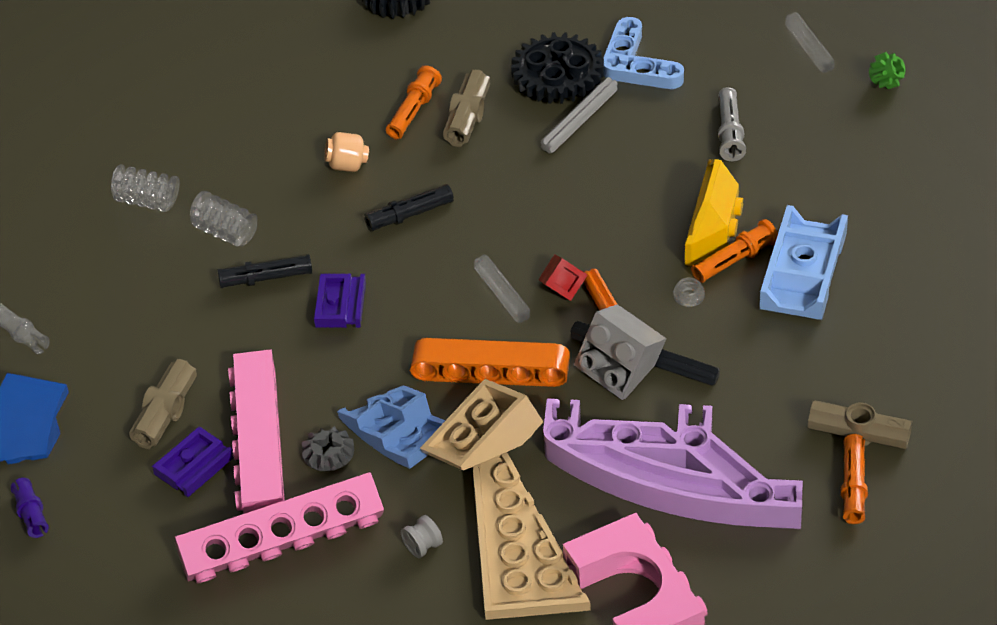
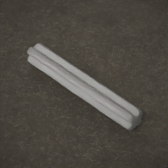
M610 77L605 78L541 140L542 150L550 154L560 147L618 90L616 86L618 84L617 81L612 80Z

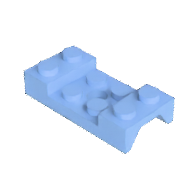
M787 205L761 287L760 309L819 320L823 319L829 296V287L847 234L848 215L842 214L830 224L804 220L794 206ZM800 255H808L811 258L804 260L798 257Z

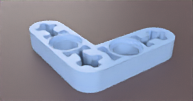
M625 17L619 20L604 55V77H610L612 80L664 89H676L682 86L684 83V67L680 63L635 56L642 39L641 21L634 17ZM617 47H628L629 49H628V50H617L616 48H617ZM640 69L650 70V71L647 72V73H639V72H637V70H640Z

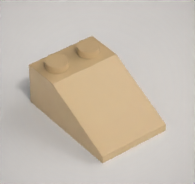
M484 379L420 449L423 453L464 471L522 446L543 423V420L525 394Z

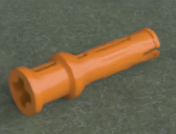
M427 65L420 67L416 80L408 85L405 100L385 129L391 138L401 139L421 105L430 101L433 89L438 87L442 81L440 72L435 68Z
M763 219L752 230L739 233L735 242L698 264L693 265L691 271L694 278L699 283H704L707 279L742 258L757 256L760 249L767 245H775L778 236L776 228L769 220Z

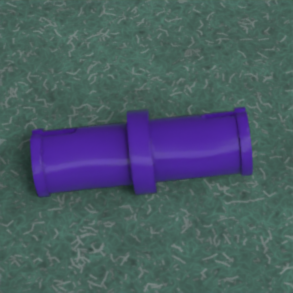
M18 478L15 481L19 490L15 483H12L10 486L17 502L16 512L24 520L30 537H42L44 534L40 525L45 533L49 530V525L42 512L43 503L35 495L31 481L28 478Z

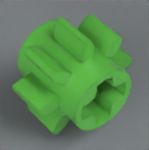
M887 52L876 55V61L870 63L869 76L872 82L879 85V88L887 87V89L900 86L899 80L904 78L906 72L903 60L896 56L895 53L888 55Z

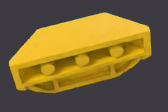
M708 159L685 241L686 266H692L728 246L730 237H736L738 219H735V217L742 214L743 198L738 197L739 184L721 160Z

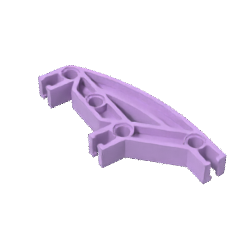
M547 398L543 428L545 457L554 465L583 482L635 504L686 518L740 526L801 529L803 481L766 479L712 433V406L703 405V423H699V426H688V416L692 414V406L679 404L677 432H674L664 422L592 419L580 427V400L570 401L571 417H568V420H557V408L560 406V401Z

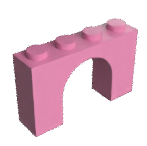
M637 513L563 544V557L569 569H572L576 575L581 589L620 573H635L645 576L659 588L658 594L648 603L612 618L613 625H705L707 608L700 596H694L685 574L682 571L678 572L668 550L665 547L661 548L652 527L648 523L644 524Z

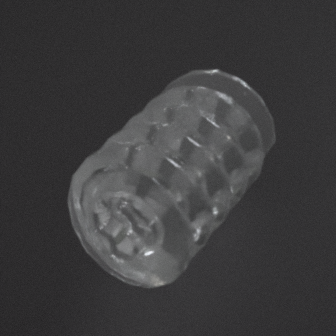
M122 164L114 170L111 181V191L116 202H126L130 205L136 204L139 207L147 206L149 209H158L162 212H167L172 208L180 187V180L177 176H172L169 180L168 175L162 173L158 178V174L155 171H151L147 176L145 169H140L136 172L135 167L129 166L126 170Z
M208 191L200 192L192 203L190 222L194 227L202 229V231L221 238L226 242H230V244L236 247L247 244L253 238L257 228L256 214H249L247 209L239 208L234 203L230 204L225 199L221 200L219 196L212 195Z

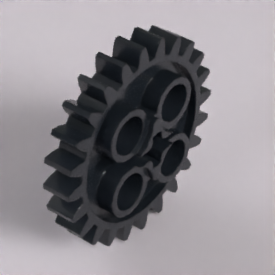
M552 32L551 38L541 34L540 41L531 38V45L521 44L522 50H516L515 57H512L511 75L514 85H519L520 92L526 91L528 98L536 94L538 102L544 97L548 98L549 104L554 99H558L560 104H563L564 98H569L574 102L575 95L585 98V90L592 92L594 85H599L601 83L600 78H604V58H602L601 50H596L595 43L588 45L587 38L578 41L577 34L572 38L567 37V32H564L561 37H557L556 33Z

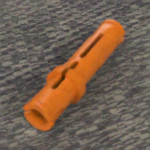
M849 434L844 438L843 442L844 483L841 485V497L844 499L843 519H846V522L850 524H859L865 520L864 502L868 496V487L864 483L865 439L859 434Z

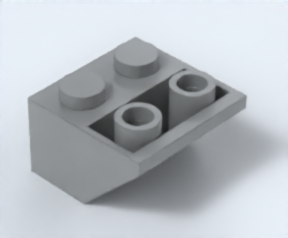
M617 304L595 313L574 366L624 400L655 366L667 338Z

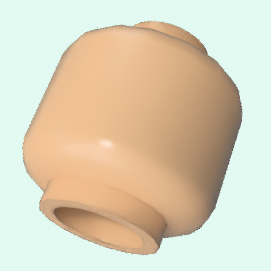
M336 132L332 138H327L324 160L329 162L333 170L357 172L362 163H367L369 146L364 145L363 138L359 134Z

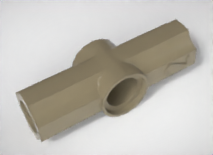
M473 69L472 72L466 74L459 93L452 95L449 109L450 116L443 131L444 140H447L451 146L461 147L464 143H468L475 123H480L482 120L484 99L490 86V77L486 76L482 70Z
M177 359L175 362L170 363L156 387L150 386L147 389L143 398V410L129 432L131 440L136 442L139 447L150 449L152 446H156L170 421H177L180 418L185 403L184 397L197 377L196 368L192 367L185 360Z
M815 400L812 402L808 419L809 429L842 435L844 437L849 434H859L865 439V446L874 442L902 449L908 448L913 424L911 420L878 414L871 405L860 402L844 407Z

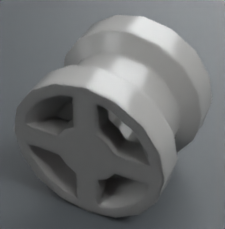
M426 515L418 518L414 526H406L401 529V537L405 546L416 558L426 555L427 549L430 547L437 548L443 543V538L437 525Z

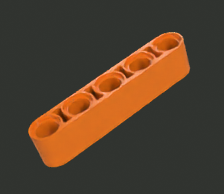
M422 338L417 340L414 345L410 372L416 379L422 381L480 384L484 379L501 385L557 387L567 381L570 352L565 346L556 343Z

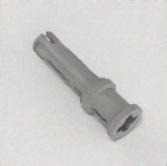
M726 87L719 91L720 95H718L721 116L718 138L722 142L719 147L720 156L724 160L731 162L738 161L745 156L746 146L742 141L744 138V128L739 124L737 92L733 88Z

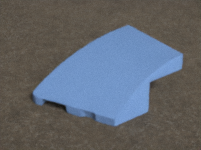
M404 385L392 389L385 394L368 398L366 406L352 411H348L344 407L337 411L340 420L358 437L387 458L409 469L428 456L421 451L420 447L446 421L431 415L425 393Z

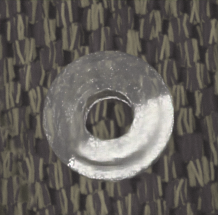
M684 278L675 286L673 297L678 304L693 307L699 305L704 300L705 290L697 279Z

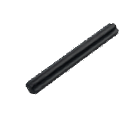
M576 321L570 331L571 338L583 342L590 325ZM664 349L661 350L655 367L711 386L716 384L720 375L718 367Z

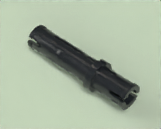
M444 184L436 189L423 192L403 201H391L381 209L365 213V224L370 232L387 225L401 224L404 219L454 202L453 192L448 184Z
M309 254L251 264L250 261L245 262L244 266L218 269L220 288L247 283L248 286H253L255 282L308 273L312 274Z

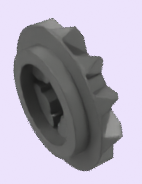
M335 426L327 431L320 427L318 433H309L308 439L302 442L303 460L309 467L315 470L333 471L345 466L354 455L353 439L348 436L346 430L339 432ZM328 443H332L333 447H329L328 451H326L325 455H323L322 447H326Z

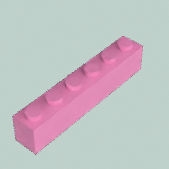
M272 349L233 354L234 367L228 368L230 387L235 386V391L230 392L231 410L237 413V415L231 416L233 435H238V440L232 441L234 460H239V465L234 466V479L236 485H241V491H235L237 511H243L244 514L285 501L276 372Z

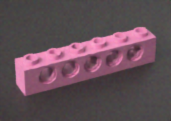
M369 472L176 536L175 545L187 581L196 579L197 583H203L217 577L215 572L229 568L230 572H236L248 567V561L260 557L262 561L272 560L282 555L281 550L293 546L295 550L307 548L314 544L313 539L325 535L328 540L346 534V528L358 525L359 529L370 527L379 522L378 518L382 516L384 508L372 474ZM341 501H347L353 505L354 513L347 516L342 515L337 511L336 504ZM308 512H316L321 516L322 523L318 526H310L305 522L304 515ZM282 522L289 527L290 533L285 537H277L273 534L271 527L275 523ZM245 533H250L257 538L258 543L253 548H245L239 543V537ZM212 544L221 545L225 550V555L220 559H212L206 554L207 547Z

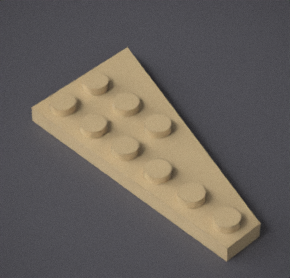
M503 453L473 466L485 619L591 611L587 595L579 587L576 575L572 569H569L563 558L561 548L542 514L538 513L534 500L522 484L520 475L508 453Z

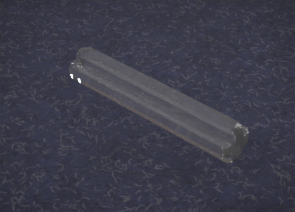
M798 13L788 14L785 17V25L819 70L823 73H826L828 70L832 71L834 69V59Z
M482 255L480 258L477 257L474 260L475 270L514 320L518 323L528 320L530 318V308L489 256Z

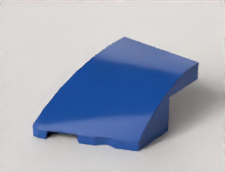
M11 373L6 374L0 386V461L14 464L23 460L48 458L61 434L56 416L69 394L67 384Z

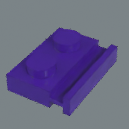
M320 274L314 315L315 328H347V324H356V328H361L366 288L365 274H360V277H352L351 274Z
M198 427L152 466L155 476L174 489H180L186 497H189L234 458L233 448L230 446L228 448L225 447L221 440Z

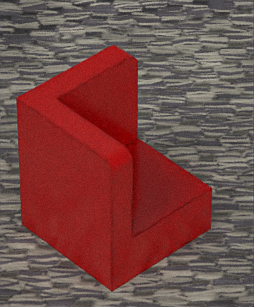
M554 254L538 280L571 301L587 277V274Z

